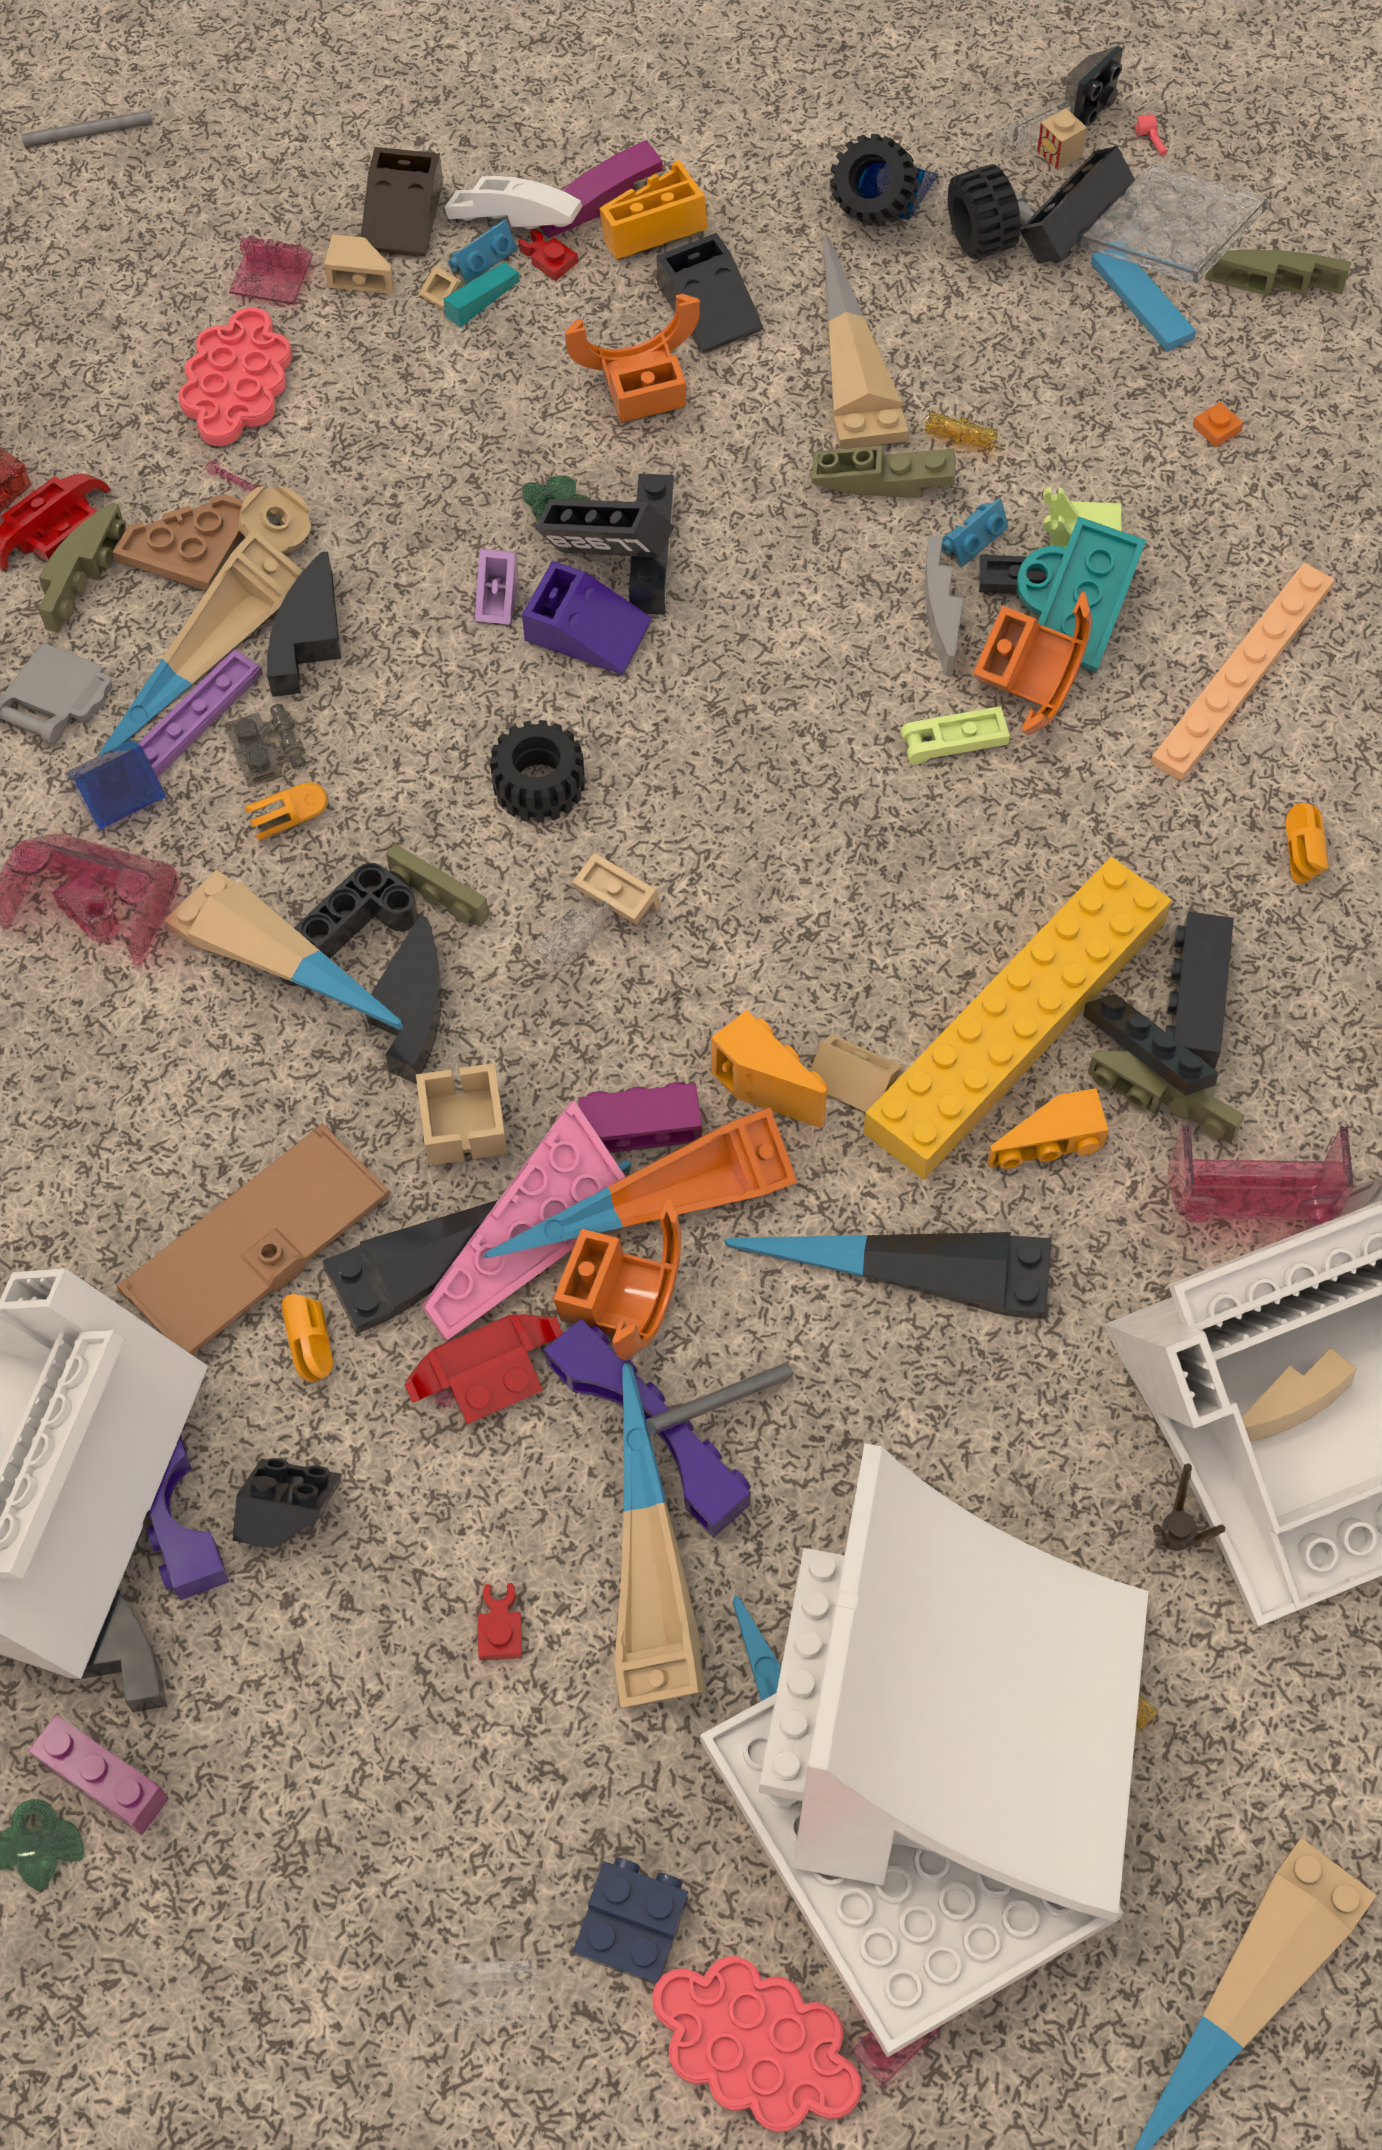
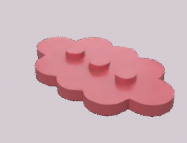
M256 307L241 309L232 315L227 326H213L202 331L196 339L197 354L190 358L185 365V374L188 382L179 391L180 407L186 416L197 420L200 437L207 444L213 446L231 444L240 437L244 426L258 427L264 425L276 413L274 398L279 396L286 388L287 381L284 369L292 361V350L287 338L273 332L272 319L263 309Z
M729 1956L714 1962L705 1976L686 1968L673 1969L664 1974L656 1983L652 1994L653 2011L658 2021L674 2032L669 2045V2060L675 2074L684 2082L693 2085L709 2084L710 2092L715 2102L723 2109L743 2111L750 2108L755 2120L763 2128L780 2133L789 2132L798 2127L808 2112L827 2120L841 2119L850 2114L858 2104L862 2091L861 2077L856 2067L838 2054L844 2035L843 2025L837 2013L829 2006L818 2002L803 2003L797 1986L789 1979L780 1976L762 1979L757 1968L747 1959Z

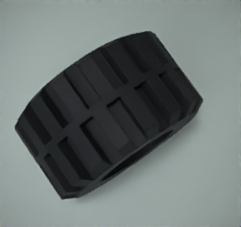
M871 134V138H867L865 135L858 136L857 143L854 144L850 140L845 144L848 150L844 154L841 151L838 152L836 158L839 159L838 165L832 164L831 172L835 175L834 178L830 179V187L835 190L832 193L834 200L840 204L839 207L845 213L865 225L871 226L875 224L879 227L885 226V221L894 223L898 221V214L906 215L909 211L906 206L909 202L914 204L917 198L913 193L914 189L919 190L920 182L916 180V176L919 175L918 168L913 164L914 159L892 138L887 136L882 138L879 134ZM874 163H887L890 167L891 179L885 192L876 198H863L859 191V180L864 170Z
M990 164L955 175L950 179L947 197L949 217L955 236L968 256L977 260L1014 248L1019 242L1021 231L1020 211L1014 189L1003 170L995 164Z
M531 720L523 722V727L518 728L516 725L510 727L508 735L502 733L498 737V745H493L490 768L494 795L497 796L500 806L502 808L507 807V813L513 817L520 813L521 820L529 822L530 817H536V823L544 822V817L551 816L553 821L560 818L559 812L562 810L568 814L573 810L572 802L578 804L582 798L581 792L585 788V773L581 745L578 740L574 741V734L569 730L562 731V725L554 723L552 726H549L545 720H539V724H532ZM533 765H547L555 769L550 774L542 777H529L521 773L524 769Z

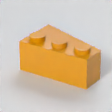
M679 159L671 164L672 170L659 177L657 174H654L647 178L648 184L635 192L631 188L600 207L603 239L616 260L708 229L705 195Z

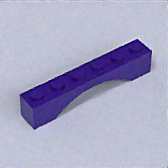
M580 1319L544 1349L546 1365L574 1393L594 1395L623 1406L622 1367L624 1363H627L633 1367L645 1419L647 1420L670 1410L663 1403L666 1400L662 1392L653 1383L648 1382L645 1384L636 1375L638 1372L637 1368L630 1359L621 1360L616 1356V1353L608 1346L610 1344L609 1339L596 1325L590 1328ZM688 1420L657 1434L667 1445L678 1467L684 1490L685 1509L714 1538L750 1506L751 1492L749 1489L751 1486L738 1470L733 1469L730 1471L720 1461L722 1456L710 1441L705 1440L701 1442L692 1432L694 1428Z

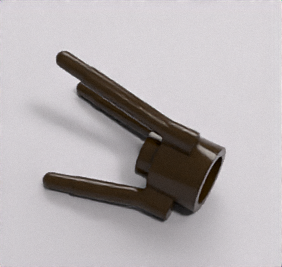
M1189 1463L1183 1467L1172 1513L1166 1516L1161 1526L1158 1524L1153 1526V1532L1156 1537L1154 1540L1155 1545H1164L1174 1551L1184 1550L1189 1545L1198 1548L1204 1541L1214 1538L1226 1530L1225 1526L1220 1524L1198 1533L1196 1532L1197 1527L1194 1519L1184 1512V1503L1192 1471V1465Z

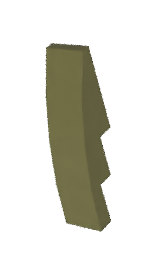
M1245 249L1211 252L1205 280L1269 297L1273 287L1302 295L1307 294L1309 286L1342 294L1351 262L1316 254L1283 250Z

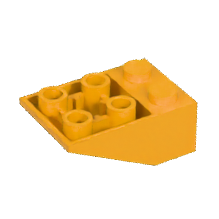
M746 1010L711 1037V1073L736 1099L764 1109L771 1107L773 1112L819 1128L825 1124L827 1085L817 1072H809L800 1063L798 1054L791 1046L787 1044L783 1046L774 1037L771 1027L762 1018L756 1019Z

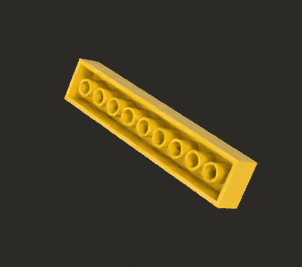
M1110 857L867 1110L863 1133L925 1180L1085 1009V1004L1092 1001L1164 925L1172 899L1116 859Z

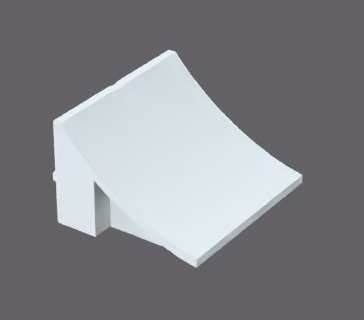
M1381 1200L1168 1284L1172 1294L1171 1298L1104 1324L1122 1363L1152 1412L1182 1471L1185 1464L1189 1463L1192 1465L1189 1485L1210 1528L1220 1524L1225 1526V1532L1215 1538L1236 1582L1253 1624L1258 1627L1382 1576ZM1331 1348L1357 1368L1352 1385L1336 1401L1317 1415L1287 1431L1250 1442L1242 1416L1289 1366H1292L1304 1376L1323 1354Z
M66 1268L12 1272L0 1298V1655L68 1678L81 1679L143 1528L146 1513L152 1506L208 1366Z
M864 1443L845 1555L807 1548L803 1549L758 1793L803 1801L793 1868L884 1886L892 1844L936 1852L973 1871L1018 1890L1082 1913L1116 1922L1119 1913L1149 1591L1087 1571L1020 1541L978 1518L939 1493L897 1461L882 1446Z

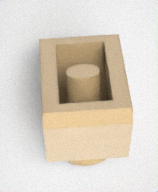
M332 234L324 262L328 287L394 294L392 267L366 238Z

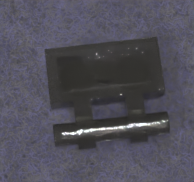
M275 704L270 708L272 719L263 723L259 712L224 723L226 733L248 788L283 777L280 764L290 761L292 768L295 770L306 766L304 758L305 748L301 739L296 738L293 731L295 728L291 714L286 713L282 704ZM280 736L283 744L273 749L270 739Z

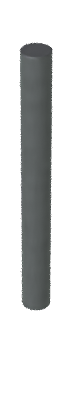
M150 110L21 135L24 147L152 124Z
M783 1363L653 1416L646 1420L647 1428L652 1435L788 1380L793 1376L792 1369L788 1363Z

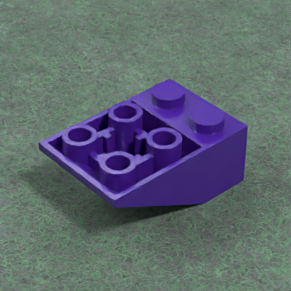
M553 560L522 613L525 641L621 675L625 673L652 622L651 616L588 573Z

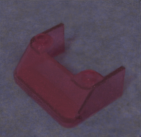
M51 833L24 840L13 848L0 873L1 928L9 930L35 876L44 870L52 871L115 889L123 903L137 907L123 938L134 966L142 967L179 889V878L172 865L62 833Z
M1182 1124L1167 1167L1168 1185L1176 1211L1189 1222H1204L1209 1219L1309 1220L1312 1224H1323L1333 1220L1334 1217L1342 1212L1353 1189L1348 1127H1339L1324 1161L1193 1159L1191 1124Z

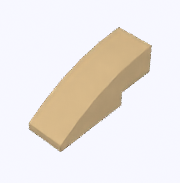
M1331 1348L1323 1354L1304 1376L1292 1366H1289L1242 1416L1250 1442L1287 1431L1317 1415L1336 1401L1352 1385L1357 1368Z

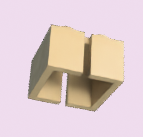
M495 1063L459 1068L463 1093L460 1094L455 1092L451 1069L416 1074L424 1143L429 1166L465 1161L464 1153H471L472 1159L508 1154Z

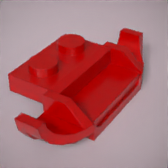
M80 473L70 475L61 480L54 476L0 516L3 521L0 525V569L4 571L9 567L8 556L15 547L24 554L31 550L48 561L69 534L81 523L98 512V510L89 505L85 494L93 489H99L104 493H108L111 490L104 481L94 476Z
M528 1314L507 1315L433 1348L420 1360L404 1385L412 1403L450 1387L465 1423H472L543 1391L527 1352L557 1339L563 1334L556 1317Z

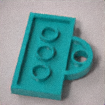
M1078 516L1066 548L1062 546H1046L1033 551L1025 558L1017 577V592L1023 605L1035 615L1040 616L1038 621L1040 625L1070 637L1074 635L1076 624L1073 610L1081 592H1085L1092 614V628L1080 667L1097 673L1146 540ZM1032 569H1039L1045 573L1046 580L1040 584L1032 583L1028 580L1026 573Z

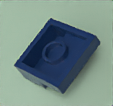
M620 1857L615 1858L614 1864L603 1861L588 1902V1911L574 1946L573 1955L656 1985L662 1977L689 1899V1893L681 1889L683 1881L674 1876L659 1872L656 1879L641 1875L639 1874L641 1866Z

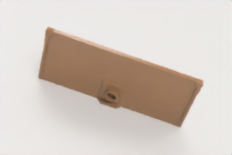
M322 1123L143 1266L116 1286L118 1293L133 1304L159 1333L193 1355L268 1293L280 1290L304 1270L310 1259L383 1200L388 1198L390 1192Z

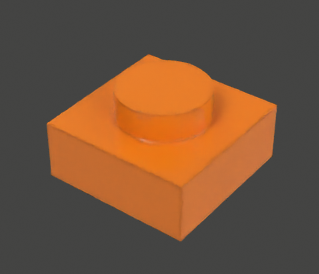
M1220 401L1196 416L1193 427L1216 448L1241 432L1243 422Z

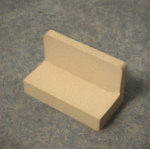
M596 853L592 854L572 882L575 889L635 925L638 924L648 908L657 912L661 906L655 888Z
M831 1034L820 1043L810 1072L815 1071L823 1078L827 1085V1095L867 1112L897 1079L902 1066Z

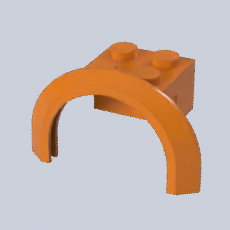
M685 294L676 295L675 315L668 326L655 337L627 348L606 349L591 344L586 339V329L583 327L582 319L575 320L565 331L566 349L572 360L590 369L603 370L620 423L686 407V382L677 355L671 356L670 352L680 346L695 330L700 316V301L698 298Z
M1081 592L1073 610L1076 619L1073 637L1042 626L1036 618L1002 605L973 674L978 681L1042 706L1036 713L1030 709L1021 729L1026 735H1032L1053 720L1065 701L1078 673L1092 628V614L1085 592Z
M667 1198L659 1218L663 1232L661 1263L625 1254L620 1238L581 1228L553 1298L560 1321L575 1324L578 1320L582 1319L590 1328L596 1325L604 1333L614 1335L612 1344L616 1356L621 1360H629L651 1343L663 1322L673 1294L681 1254V1228L671 1198Z

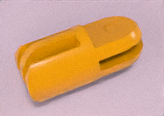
M306 782L246 805L244 809L246 813H249L280 800L281 808L250 820L252 827L285 814L289 820L257 833L256 837L260 841L317 817L326 809L328 798L322 786L313 782Z
M1304 802L1294 805L1286 817L1287 845L1292 879L1297 884H1303L1322 874L1323 871L1328 870L1329 862L1323 817L1320 810L1316 806Z
M297 1294L287 1295L282 1300L281 1309L294 1367L298 1375L305 1381L310 1383L318 1382L326 1378L333 1368V1358L329 1344L330 1339L322 1301Z

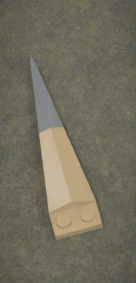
M825 234L824 259L833 425L839 449L908 442V429L902 411V401L833 245Z

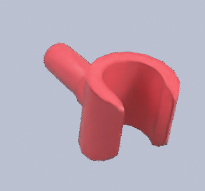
M1152 114L1137 116L1138 123L1134 125L1136 135H1148L1160 156L1167 154L1168 151L1157 133L1156 117Z

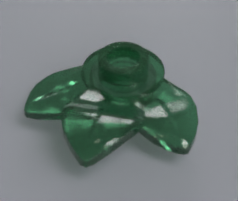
M566 475L553 476L546 481L545 485L528 482L525 484L522 493L523 501L532 506V513L536 517L537 522H539L549 499L591 500V498L585 495L575 494L576 483L571 477Z
M30 1799L21 1803L12 1815L11 1826L0 1834V1870L17 1865L18 1872L23 1881L37 1891L43 1890L48 1885L56 1870L58 1860L74 1862L81 1861L84 1858L83 1840L75 1824L57 1818L54 1808L48 1802L41 1799ZM31 1813H35L41 1818V1826L36 1831H32L26 1826V1818Z

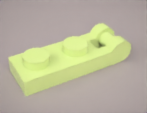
M1001 706L905 724L900 730L903 741L908 743L909 746L906 751L909 762L914 765L925 763L930 758L1008 745L1010 740V734ZM924 737H932V741L922 742Z

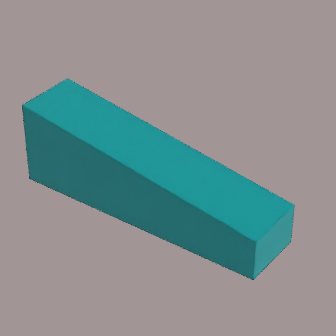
M501 263L443 298L445 316L461 328L520 281L519 272L507 263Z

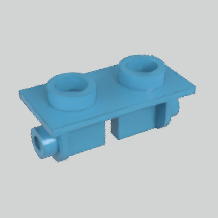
M503 220L496 226H491L486 233L460 251L451 254L448 264L454 272L461 271L465 283H470L517 250L507 220Z
M998 498L993 503L981 504L973 514L964 520L965 527L957 526L952 532L943 536L941 550L946 555L955 554L961 568L1009 527L1002 499Z

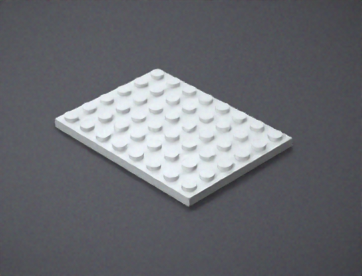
M776 1694L700 1735V1742L886 2057L898 2052L1114 1923V1921L1082 1913L1018 1890L973 1871L936 1852L892 1844L884 1886L793 1868L803 1801L758 1793ZM1120 1906L1116 1921L1121 1919L1124 1913Z

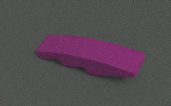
M647 140L617 153L561 189V191L581 200L582 208L572 224L564 227L541 225L540 228L548 238H551L601 216L600 207L631 188L634 190L635 182L663 171V160Z

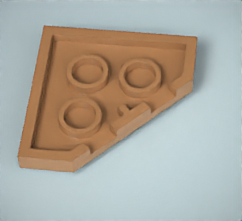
M221 494L210 498L211 503L194 509H191L190 505L162 514L164 519L144 525L142 521L129 525L113 550L114 559L117 562L207 591L244 536L238 529L240 509L244 500Z

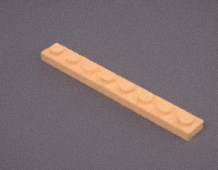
M1306 563L1302 564L1155 751L1151 758V764L1180 781L1186 777L1333 587L1335 579Z

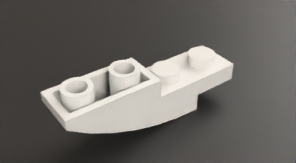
M482 176L473 189L456 190L444 208L448 219L461 218L463 221H470L477 217L491 216L493 219H500L508 215L511 227L534 229L541 225L564 227L572 224L582 208L581 200L564 191L532 180L504 176Z

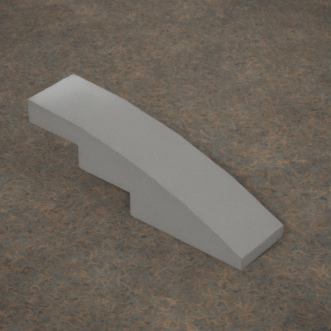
M929 535L924 584L927 619L933 645L945 676L953 677L963 597L949 596L953 567L939 565L943 537Z

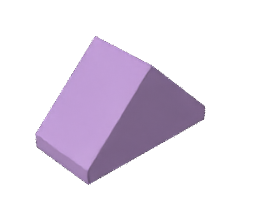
M480 548L475 621L511 624L519 587L516 552Z

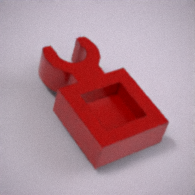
M536 229L530 231L533 243H527L523 239L518 240L520 252L526 256H531L532 265L555 281L578 263V253L555 237L548 242L544 241L542 233Z
M507 1583L506 1597L502 1600H495L491 1597L492 1590L490 1584H485L483 1599L490 1613L478 1614L479 1660L522 1658L521 1612H509V1609L513 1607L516 1601L514 1585Z

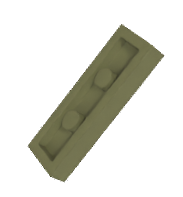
M394 844L386 853L389 872L406 885L409 884L419 890L420 894L428 902L434 905L440 903L449 908L458 920L464 923L470 921L479 927L489 918L486 897L397 844Z

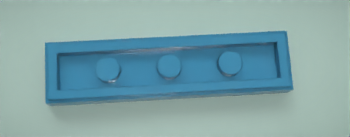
M1120 242L1092 255L1090 264L1166 352L1195 338L1196 330Z

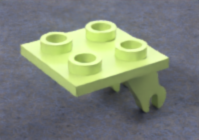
M1047 487L1043 491V500L1049 504L1050 515L1046 516L1043 520V528L1049 533L1050 546L1067 547L1078 516L1122 531L1121 503L1070 501L1061 487L1058 488L1056 495L1051 494V487Z

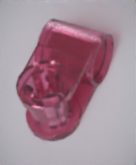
M82 871L52 892L55 901L62 911L71 920L73 919L94 942L106 943L118 935L120 923L113 913V904L86 871Z

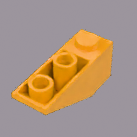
M1097 1089L1057 1095L990 1146L987 1161L988 1167L1000 1166L1002 1169H1011L1021 1165L1023 1161L1039 1159L1041 1162H1049L1058 1159L1062 1154L1077 1152L1080 1155H1088L1098 1151L1100 1147H1104L1109 1130Z

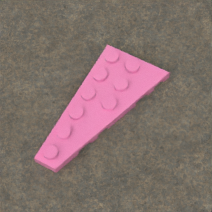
M575 1100L570 1101L421 1306L444 1340L448 1341L573 1250L577 1238L491 1258L483 1257L485 1252L625 1178V1175Z

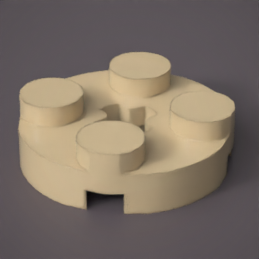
M265 486L255 488L246 496L240 509L239 531L246 538L255 529L284 555L300 548L311 529V522L309 523L310 519L308 516L309 509L305 501L296 492L287 487L277 486L276 489H264ZM279 515L282 518L280 521L281 526L271 524L266 516L275 517Z

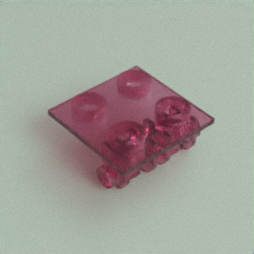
M250 235L248 238H242L240 250L245 253L229 293L294 305L313 253H309L308 249H304L301 244H287L278 240L276 245H274L273 239H268L265 244L264 239L254 238V236Z

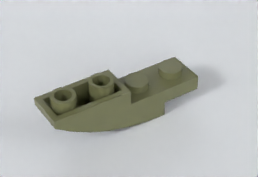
M882 445L814 451L811 480L815 485L855 495L904 498L922 497L923 488L955 485L956 455L954 448L884 454Z
M111 503L81 523L60 544L46 563L39 576L45 596L38 608L45 630L59 633L64 621H68L71 618L73 602L77 594L84 591L87 578L99 580L104 568L108 569L113 560L114 547L126 531V522L122 518L119 504Z
M1096 1051L1091 1058L1088 1074L1092 1076L1093 1080L1102 1088L1114 1089L1124 1095L1127 1101L1135 1108L1147 1109L1155 1114L1161 1104L1164 1103L1174 1115L1183 1119H1191L1201 1125L1202 1129L1209 1136L1215 1139L1222 1138L1229 1143L1233 1141L1239 1132L1245 1115L1214 1097L1218 1082H1216V1086L1185 1096L1130 1052Z

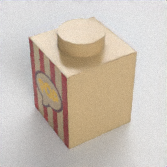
M1066 108L1041 122L1037 152L1055 169L1059 170L1083 156L1087 127Z

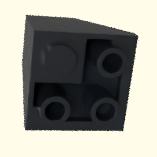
M1119 46L1088 55L1068 73L1065 92L1066 107L1084 125L1090 126L1095 121L1098 113L1103 108L1110 107L1117 98L1118 89L1116 88L1118 77L1122 71L1121 58L1123 48Z
M280 1458L260 1459L236 1495L232 1541L274 1549L319 1519L339 1486L342 1474L330 1472L322 1466L304 1467L289 1464L286 1460Z

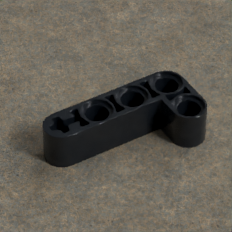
M365 863L354 870L301 920L294 929L330 959L374 916L394 931L402 932L411 929L418 919L414 892L383 866L377 863ZM378 885L375 888L367 889L368 886ZM405 906L404 909L393 910L396 907ZM344 910H352L349 913L340 914ZM318 935H326L321 939H313ZM279 977L280 980L287 985H299L297 983Z

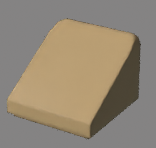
M435 265L418 295L445 310L443 298L467 284Z

